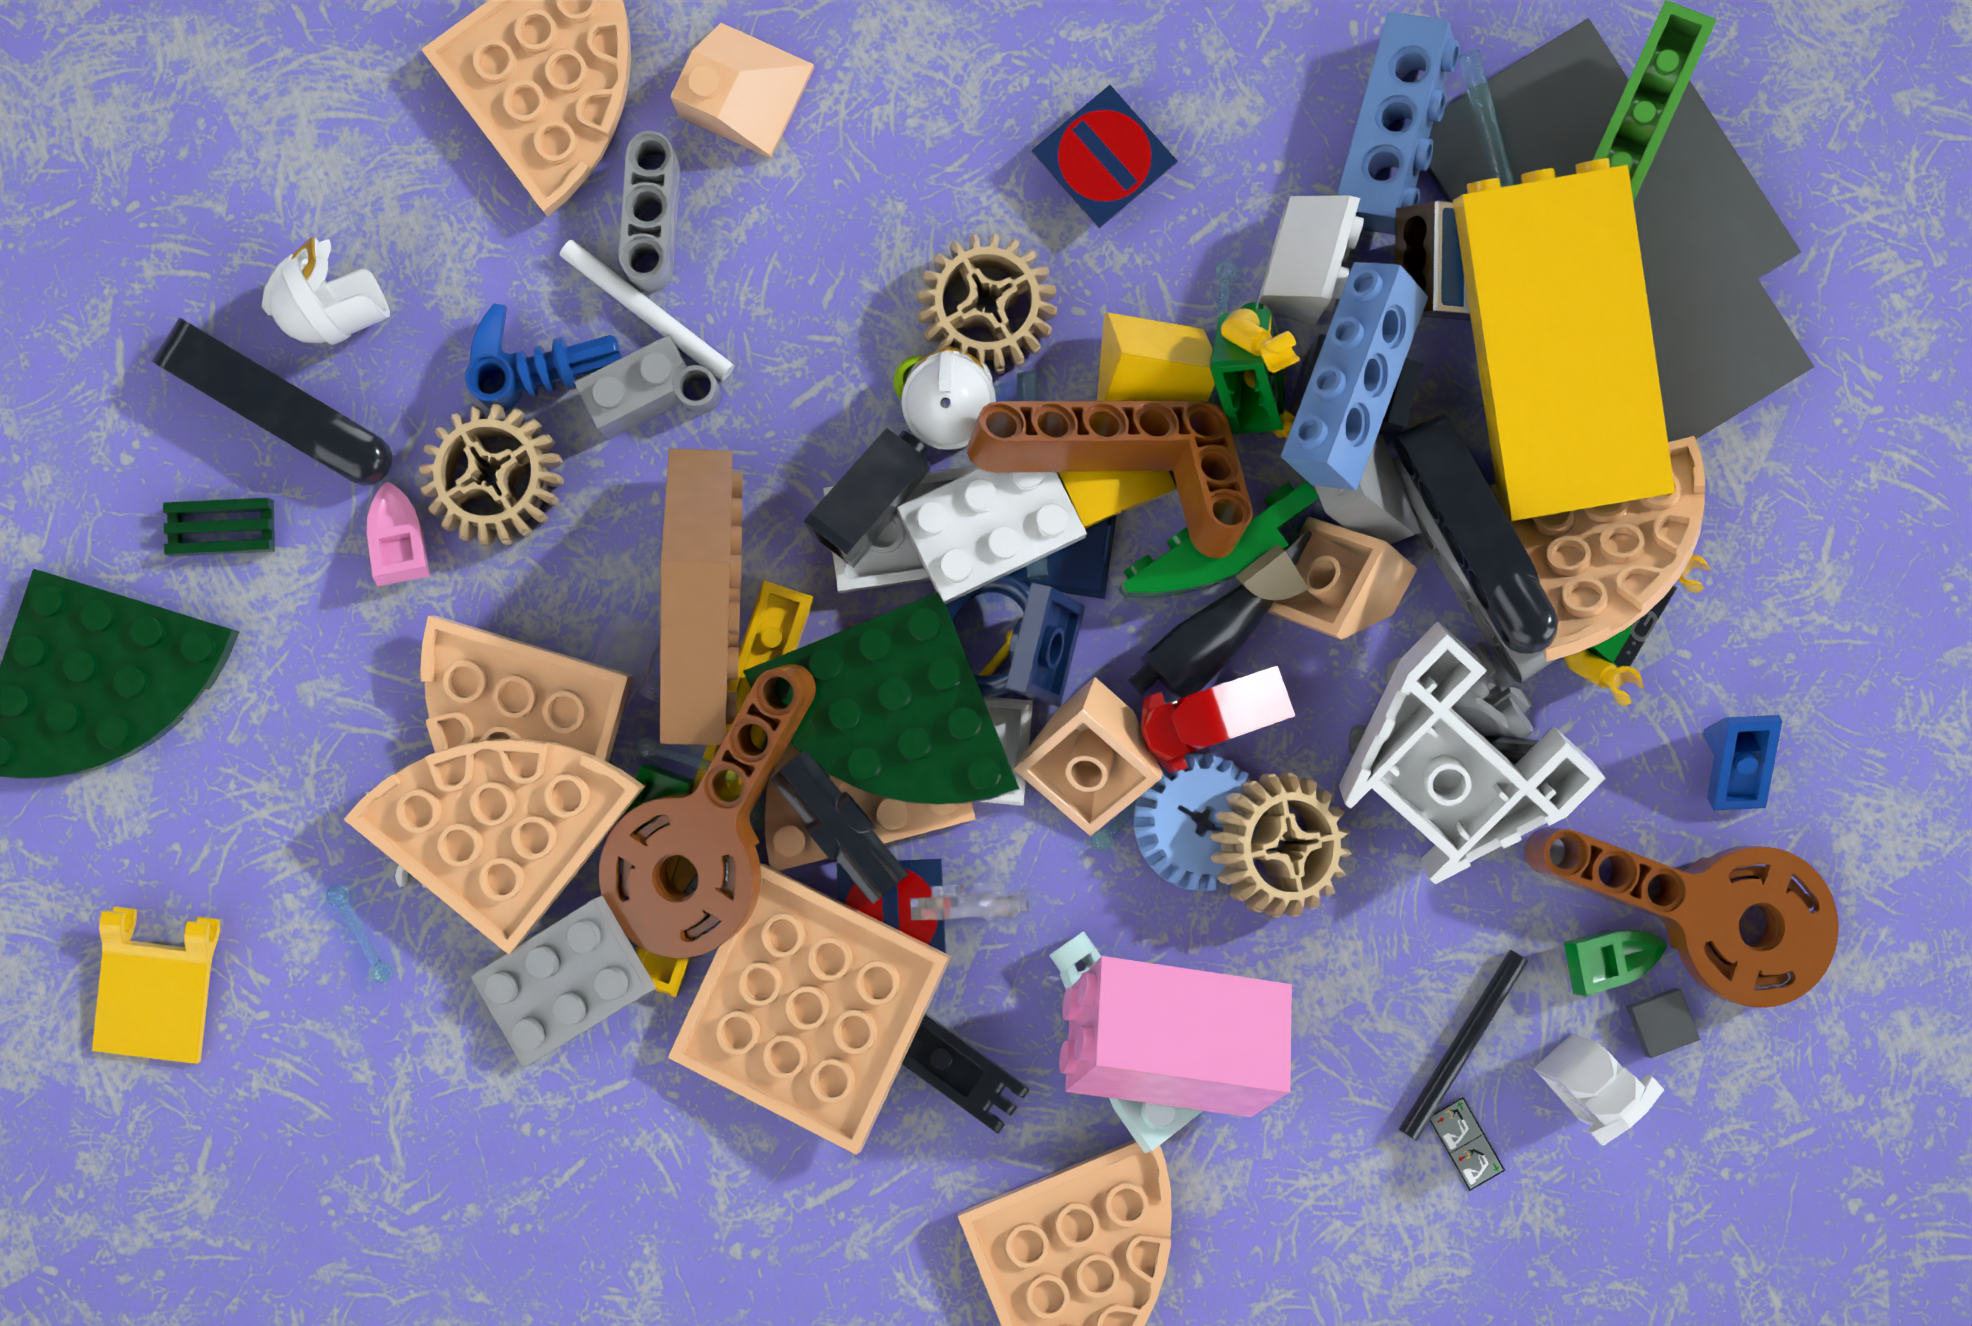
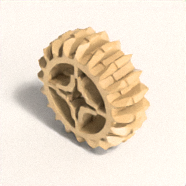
M973 234L969 237L970 250L964 251L960 243L953 241L950 243L952 260L939 253L934 256V264L941 273L932 270H925L923 272L922 281L932 289H922L917 292V301L923 305L930 306L917 313L918 321L922 324H933L924 332L928 343L944 338L937 350L948 346L956 347L960 350L961 354L967 352L976 357L981 363L994 361L995 372L1003 374L1005 372V357L1009 356L1013 364L1019 368L1024 365V356L1020 348L1023 347L1029 353L1037 355L1040 352L1041 345L1033 335L1041 338L1050 337L1052 327L1043 320L1055 318L1057 307L1045 301L1051 300L1056 296L1055 285L1041 284L1049 277L1050 271L1047 266L1030 269L1037 258V253L1034 250L1027 251L1020 258L1017 256L1019 241L1016 238L1008 243L1005 250L999 248L1000 239L998 234H991L988 247H980L978 235ZM979 268L1000 269L1011 274L1016 279L1012 280L1011 277H1008L1001 281H992L986 278ZM962 276L969 295L965 301L957 305V312L947 317L943 308L946 294L956 279ZM977 289L981 296H989V302L992 297L997 299V319L993 313H985V307L982 312L977 310ZM1026 292L1030 302V312L1023 325L1013 334L1005 312L1010 306L1017 303L1018 296ZM973 327H982L988 330L995 340L998 339V341H975L965 337L957 330L962 328L966 331Z
M493 404L486 419L483 410L479 406H472L470 408L471 421L468 423L458 413L452 414L451 422L456 429L450 433L442 427L435 428V434L443 440L439 448L432 444L424 446V452L435 459L434 464L425 463L419 466V472L422 475L434 479L420 487L421 494L424 496L437 497L428 506L429 512L434 516L445 514L441 526L449 532L460 526L459 538L466 542H470L478 533L480 544L491 546L497 531L501 542L509 545L513 543L512 528L514 527L523 536H531L533 533L532 528L527 522L531 517L542 524H545L549 519L544 512L539 510L543 502L550 506H557L559 503V498L547 492L548 487H559L564 484L563 477L549 472V470L557 468L563 463L562 458L558 454H546L554 446V439L549 434L538 437L542 425L535 419L529 420L524 424V413L516 408L509 412L505 418L504 408L499 404ZM492 436H504L521 442L523 446L513 452L510 449H506L495 454L490 453L480 440ZM465 451L468 458V468L465 474L455 480L457 486L454 487L455 467ZM482 458L498 469L495 476L498 480L496 483L501 492L486 482L489 477L486 472L487 467ZM530 463V482L523 497L519 500L515 493V482L522 473L527 471L525 465ZM484 497H493L494 501L501 505L504 512L480 516L468 513L461 504L470 499L476 502Z
M1282 773L1279 777L1276 774H1263L1259 776V782L1248 780L1242 783V795L1232 793L1226 797L1232 811H1219L1215 815L1217 820L1224 825L1223 831L1213 832L1209 836L1212 841L1221 843V851L1214 853L1210 859L1214 863L1225 864V868L1217 876V879L1223 884H1232L1229 896L1234 900H1245V907L1249 911L1260 913L1263 910L1266 916L1279 918L1285 913L1287 916L1296 917L1302 915L1303 907L1307 909L1321 907L1319 894L1330 896L1336 893L1330 879L1332 877L1342 878L1347 875L1338 866L1339 858H1347L1352 854L1347 848L1341 847V839L1348 836L1351 831L1347 827L1337 826L1338 820L1345 811L1341 810L1340 807H1329L1333 794H1330L1327 790H1317V782L1305 778L1299 780L1298 776L1293 773ZM1288 804L1301 815L1306 824L1307 831H1302L1295 820V814L1289 813ZM1258 822L1256 833L1252 837L1255 825ZM1284 838L1294 839V841L1283 843L1282 849H1276L1278 852L1266 851L1267 849L1278 847L1279 840L1285 841ZM1254 859L1261 860L1264 863L1267 876H1272L1274 887L1265 882L1259 875L1253 863Z

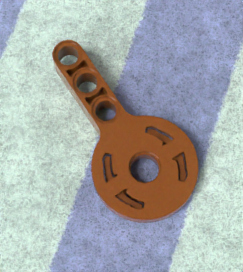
M787 664L767 670L756 679L694 792H677L648 801L622 817L608 835L599 863L601 895L626 937L639 947L664 957L689 958L699 956L716 949L733 938L751 917L759 898L761 868L755 847L760 842L751 827L750 813L814 699L816 692L815 681L811 673L804 667L796 664ZM779 677L786 679L792 685L794 695L790 705L783 703L776 694L775 686ZM753 724L761 726L767 734L768 744L765 750L757 748L751 740L750 732ZM728 770L735 772L742 781L743 787L740 796L732 793L726 785ZM657 815H661L655 821L643 827L636 835L633 834L643 824L654 819ZM674 855L686 857L695 866L698 874V886L694 892H681L670 883L667 875V866ZM725 855H730V856L727 857V859H728V871H729V874H728V882L726 881V860H725ZM622 858V883L620 884V861ZM708 913L711 914L707 920H705L702 923H699L708 915ZM718 924L714 929H712L711 931H709V932L703 934L704 932H706V931H708L709 929H711V927H713L714 925ZM688 929V930H687V936L690 937V938H694V937H698V936H700V937L697 938V939H688V938H686L685 935H684V930Z
M1541 828L1533 832L1526 842L1525 857L1530 867L1536 872L1659 918L1666 926L1671 948L1678 949L1681 960L1691 976L1704 989L1723 1000L1756 1008L1776 1007L1787 1004L1810 991L1826 973L1834 957L1838 941L1839 922L1833 896L1820 874L1806 861L1788 851L1764 846H1737L1718 852L1709 858L1701 857L1688 869L1680 871L1570 829ZM1560 839L1565 848V855L1561 863L1555 866L1550 859V848L1554 841ZM1608 857L1613 866V873L1609 881L1603 884L1599 877V866ZM1766 864L1765 867H1763V866H1754V865ZM1656 876L1660 881L1661 890L1659 896L1652 902L1648 896L1647 888L1650 880ZM1746 876V878L1730 881V879L1736 877ZM1791 876L1797 879V881L1803 886V888L1806 890V892H1808V894L1804 893L1801 887L1791 878ZM1756 905L1766 917V932L1760 941L1753 945H1747L1741 938L1739 922L1744 911L1750 906ZM1707 942L1711 944L1713 949L1721 957L1720 959L1714 954V952L1711 950ZM1789 972L1790 975H1791L1790 980H1789L1787 983L1783 984L1782 986H1773V987L1763 988V989H1754V986H1768V985H1771V984H1776V985L1782 984V983L1786 982V981L1788 980V978H1789L1786 973Z

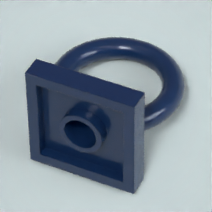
M1009 574L946 604L953 621L960 608L978 595L999 593L1014 600L1020 606L1024 615L1015 625L1011 636L1010 659L1012 664L1008 669L995 675L982 676L974 674L982 696H997L1014 691L1042 704L1056 707L1061 706L1085 606L1051 586L1031 583L1030 587L1019 578Z

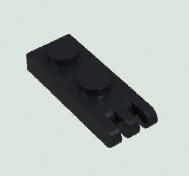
M925 1013L902 1062V1065L998 1134L1005 1124L998 1116L989 1112L993 1104L1010 1116L1018 1108L1012 1101L1001 1094L1005 1087L1022 1098H1025L1030 1091L1025 1084L927 1013Z

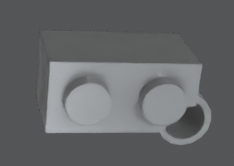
M670 335L574 382L597 429L608 440L681 403L693 413L704 414L716 408L721 399L720 385L712 372L701 365L687 367ZM706 379L710 381L711 390L704 399L693 401L686 398V388L693 380Z

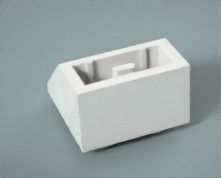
M1350 195L1290 196L1282 213L1257 300L1258 303L1264 304L1273 313L1314 325L1324 310L1332 312L1336 299L1340 300L1349 275V268L1342 267L1341 264L1346 263L1350 250L1355 249L1363 226L1364 218L1355 216L1360 198Z

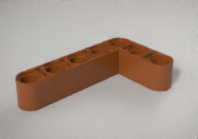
M992 402L982 408L967 445V454L970 461L981 470L993 473L1173 471L1190 539L1193 546L1207 557L1218 559L1232 553L1253 517L1252 505L1229 421L1225 413L1218 406L1210 402Z

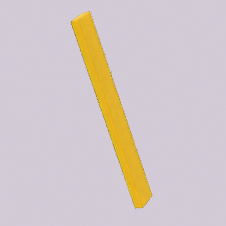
M766 580L763 581L739 650L738 680H729L727 685V692H737V714L751 690L743 671L798 649L815 599L813 596ZM726 724V734L732 724ZM753 724L750 732L751 740L757 748L763 750L767 734L761 726ZM720 745L706 746L692 792L699 786ZM728 770L726 785L732 793L740 796L743 787L742 781L735 772ZM674 855L667 866L668 879L673 887L684 892L697 873V870L686 857ZM687 932L686 934L684 933L686 938L693 939L687 936ZM637 945L635 952L655 984L656 989L654 990L677 997L691 957H664L651 953Z

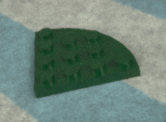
M33 568L0 664V777L39 779L72 774L78 775L110 766L140 752L177 726L184 719L182 716L198 700L204 690H209L230 657L240 631Z
M938 592L743 671L750 688H752L756 679L763 672L787 664L800 665L811 673L816 685L815 696L790 744L800 753L807 750L811 757H814L816 763L820 764L827 773L857 789L901 802L932 805L969 804L995 799L1020 790L947 606L943 603ZM779 677L775 686L776 694L783 703L790 705L794 695L792 685L786 679Z

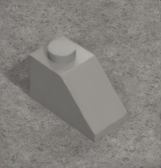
M1382 434L1377 435L1357 491L1314 485L1325 513L1346 529L1386 541L1390 545L1421 532Z

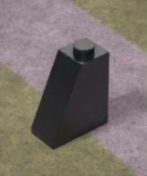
M886 428L804 520L812 537L854 568L895 516L897 507L905 503L931 469L930 460L924 456L928 448L905 430L897 436Z

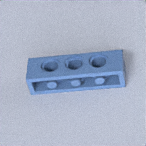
M1387 12L1337 196L1350 195L1360 198L1355 216L1364 218L1362 230L1395 235L1396 208L1419 204L1420 190L1415 188L1420 170L1426 171L1430 165L1433 153V139H1429L1433 121L1440 122L1443 117L1447 92L1442 88L1447 72L1453 73L1455 71L1460 53V42L1454 40L1448 19ZM1422 70L1425 72L1417 81H1402L1404 76L1411 71ZM1407 118L1412 120L1410 125L1402 131L1393 132L1388 130L1390 125L1398 119ZM1386 167L1398 168L1396 175L1386 181L1375 180L1380 170Z
M1353 263L1281 455L1311 485L1354 491L1358 489L1428 299L1425 292L1401 265Z

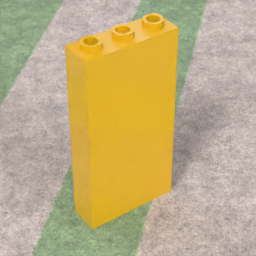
M1609 158L1576 164V174L1556 178L1554 168L1521 174L1522 184L1501 187L1500 178L1469 183L1466 185L1468 194H1462L1453 200L1498 500L1509 521L1675 493L1628 164L1610 168Z

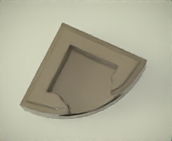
M1277 544L1235 576L1251 593L1266 600L1289 599L1309 588L1286 551Z

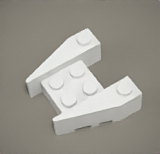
M1438 621L1400 659L1339 784L1344 803L1350 809L1372 788L1435 844L1421 858L1427 875L1434 884L1470 867V862L1501 846L1505 849L1521 841L1520 836L1546 823L1550 826L1566 818L1606 779L1593 761L1554 726L1514 765L1459 716L1451 707L1487 670L1478 657Z

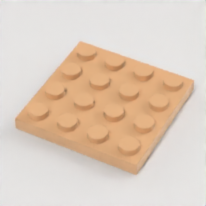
M761 863V887L756 907L745 926L733 938L719 946L668 1058L857 1155L862 1151L952 956Z

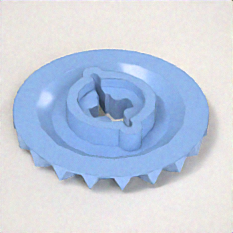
M1213 754L1184 755L1188 768L1170 774L1161 766L1160 768L1163 772L1161 780L1138 797L1134 812L1135 836L1144 859L1165 881L1186 890H1217L1231 884H1223L1217 879V876L1225 868V864L1214 863L1210 859L1214 853L1221 851V843L1212 841L1209 836L1213 832L1223 831L1224 825L1217 820L1215 815L1219 811H1232L1226 797L1232 793L1242 795L1241 784L1250 780L1249 773L1240 770L1233 764V761L1216 757ZM1207 808L1210 811L1208 820L1215 824L1214 827L1219 829V831L1208 830L1203 831L1200 835L1196 834L1197 824L1191 820V816L1179 811V809L1187 813H1202ZM1258 822L1255 825L1252 837L1256 833Z

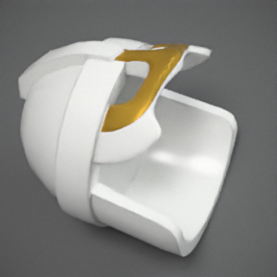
M311 237L295 253L290 254L276 266L264 287L262 308L268 316L272 315L282 331L291 338L304 343L327 342L335 345L351 337L352 333L390 317V310L384 294L369 270L359 269L329 282L325 281L328 272L327 259L331 251L329 239L319 242L315 237Z
M952 346L936 350L915 363L904 385L901 400L903 416L909 429L920 441L931 447L946 450L966 448L982 408L989 403L996 402L991 372L985 363L979 362L976 357L967 352L961 354L958 348ZM944 397L949 398L951 401V405L948 408L943 407L941 404V400Z

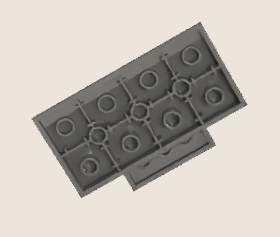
M1587 18L1459 98L1445 108L1440 122L1433 121L1429 139H1433V153L1427 171L1447 202L1453 203L1455 198L1462 194H1468L1466 185L1469 183L1500 178L1501 187L1522 184L1521 174L1548 168H1554L1555 178L1576 174V164L1593 160L1629 79L1590 19ZM1689 80L1633 202L1668 442L1695 436V439H1698L1814 368L1811 360L1758 280L1797 256L1801 251Z

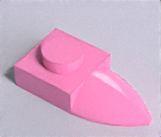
M390 482L383 483L371 503L367 516L366 532L372 577L377 587L429 577L430 572L424 532L415 508L399 488Z

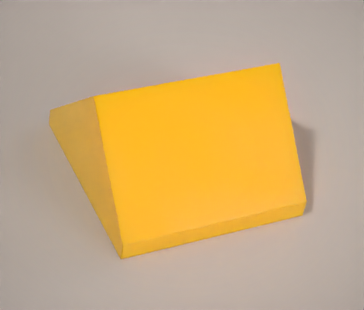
M1107 312L1104 314L1097 401L1208 402L1215 382L1210 370L1213 349L1205 330Z

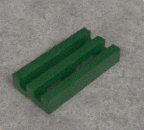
M270 498L163 502V513L167 514V523H164V534L168 535V544H164V554L167 556L275 552L274 500ZM261 512V519L182 522L181 515ZM262 531L261 540L182 543V534Z

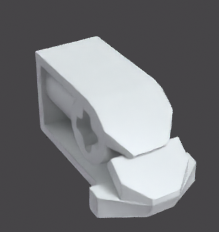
M1573 1033L1533 1068L1580 1121L1590 1125L1587 1131L1602 1146L1631 1128L1649 1111L1664 1091L1651 1075L1647 1074L1639 1081L1625 1067L1623 1068L1600 1044Z

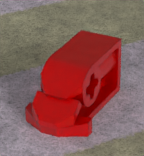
M1275 666L1167 704L1164 701L1162 692L1144 698L1140 731L1147 751L1171 774L1188 768L1184 757L1185 754L1295 717V713L1279 668Z

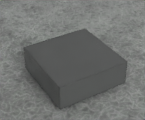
M1674 988L1626 1006L1646 1057L1653 1058L1700 1040L1681 989Z

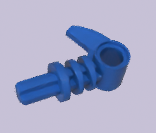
M494 303L482 318L474 335L470 352V364L465 372V384L469 392L487 408L490 409L493 404H499L504 410H508L519 402L523 391L526 390L530 397H535L538 395V387L545 386L548 392H553L556 388V382L562 381L568 390L577 388L574 383L578 380L577 376L595 372L621 359L622 354L618 341L612 335L571 346L567 345L564 337L553 339L552 351L545 353L541 345L534 348V356L527 357L523 350L513 354L505 353L502 349L507 307ZM494 372H504L506 379L502 389L493 394L484 393L483 385L486 378Z

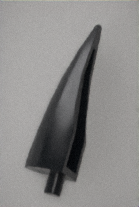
M1309 529L1305 530L1284 549L1295 567L1312 536ZM1240 585L1176 625L1140 658L1145 665L1128 679V682L1141 696L1159 680L1177 699L1201 691L1244 644L1275 600L1260 598L1243 585Z

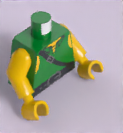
M1258 302L1247 303L1241 309L1235 310L1232 313H1224L1219 317L1210 370L1225 415L1229 421L1232 435L1271 431L1278 438L1286 437L1288 439L1295 417L1285 410L1286 367L1299 362L1300 358L1292 349L1296 345L1294 336L1289 331L1279 334L1273 312L1267 306Z
M1692 555L1678 579L1684 589L1690 593H1699L1704 589V586L1699 581L1687 580V574L1695 568L1711 571L1703 557L1698 555ZM1673 585L1668 593L1647 614L1625 630L1600 644L1563 657L1568 668L1600 688L1610 687L1613 698L1619 705L1627 706L1631 704L1630 696L1619 688L1625 683H1634L1639 688L1644 689L1640 673L1630 666L1677 587Z

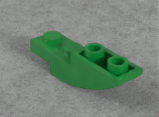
M1308 481L1296 489L1293 488L1290 482L1284 484L1264 499L1269 508L1251 519L1233 552L1223 558H1211L1200 553L1193 546L1188 528L1186 527L1166 541L1171 550L1153 561L1151 556L1147 554L1124 570L1123 573L1128 580L1122 583L1119 590L1124 598H1156L1206 589L1231 580L1276 544L1282 549L1289 546L1278 529L1312 506L1319 499V496Z

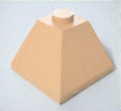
M720 23L692 50L670 97L678 117L772 158L814 70V64Z
M1307 517L1297 537L1307 529L1311 531L1312 536L1296 565V569L1309 588L1292 598L1275 600L1268 613L1340 640L1392 616L1417 568L1386 541Z
M1096 677L1092 678L1059 707L1013 768L1015 772L1089 836H1092L1161 780L1163 775L1158 761L1147 751L1140 731L1141 726L1134 711Z

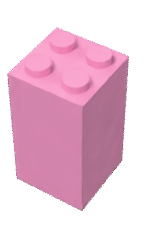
M1101 956L1086 972L1082 973L1081 977L1071 988H1067L1064 995L1062 1015L1064 1020L1069 1021L1068 1041L1065 1040L1061 1047L1059 1070L1061 1074H1066L1065 1092L1253 1117L1290 1093L1292 984Z

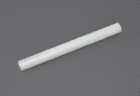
M569 240L563 246L559 255L662 336L670 335L680 350L701 366L709 369L720 381H724L731 374L735 366L574 240Z

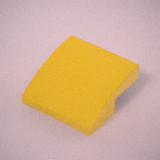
M1169 471L1056 472L1085 529L1126 510L1136 509L1177 489Z

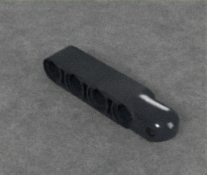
M180 317L151 361L356 484L362 486L373 485L381 481L389 472L392 464V452L390 446L382 438Z
M1442 413L1394 435L1396 451L1406 472L1503 643L1509 649L1525 654L1540 652L1549 647L1556 638L1559 619L1556 610L1540 584L1531 558L1451 419L1445 413Z

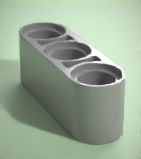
M655 131L641 132L635 135L628 143L625 159L619 245L620 265L627 277L636 288L648 293L663 289L672 278L680 180L679 161L672 145L664 135ZM652 153H660L666 156L662 166L656 170L641 168L645 157ZM650 203L662 206L661 214L653 221L645 222L638 219L639 211L643 206ZM651 253L659 256L658 264L652 271L639 273L634 270L636 261L642 255Z

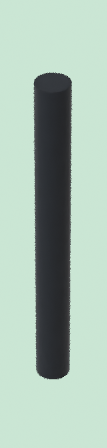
M1509 950L1399 1127L1401 1132L1415 1141L1418 1140L1528 963L1526 958Z

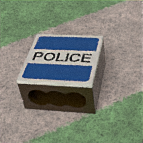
M1436 201L1396 208L1395 264L1401 265L1428 296L1421 317L1470 321V310L1453 203Z

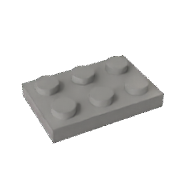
M603 896L589 901L518 946L510 955L505 954L470 976L523 1069L656 989L655 984Z

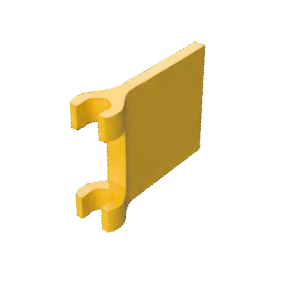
M115 906L113 911H102L99 922L102 959L92 1051L198 1064L201 1062L211 963L220 934V919L199 916L197 921H187L184 932L185 947L131 941L137 921V909Z

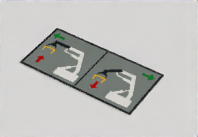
M1464 1097L1433 1114L1430 1122L1469 1191L1505 1171Z

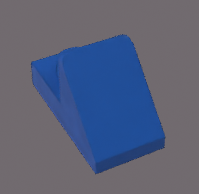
M1779 715L1725 717L1704 729L1703 736L1714 754L1707 796L1713 811L1766 808L1782 727V719Z

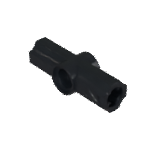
M805 750L783 766L770 780L806 822L804 825L805 829L822 851L834 863L838 861L850 875L851 880L865 894V897L869 898L874 904L907 877L909 873L873 831L876 827L861 807L846 791L842 793L830 779L829 774Z

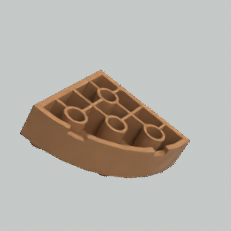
M669 448L661 552L660 744L721 745L726 735V724H732L737 716V692H727V680H738L743 471H732L733 451Z

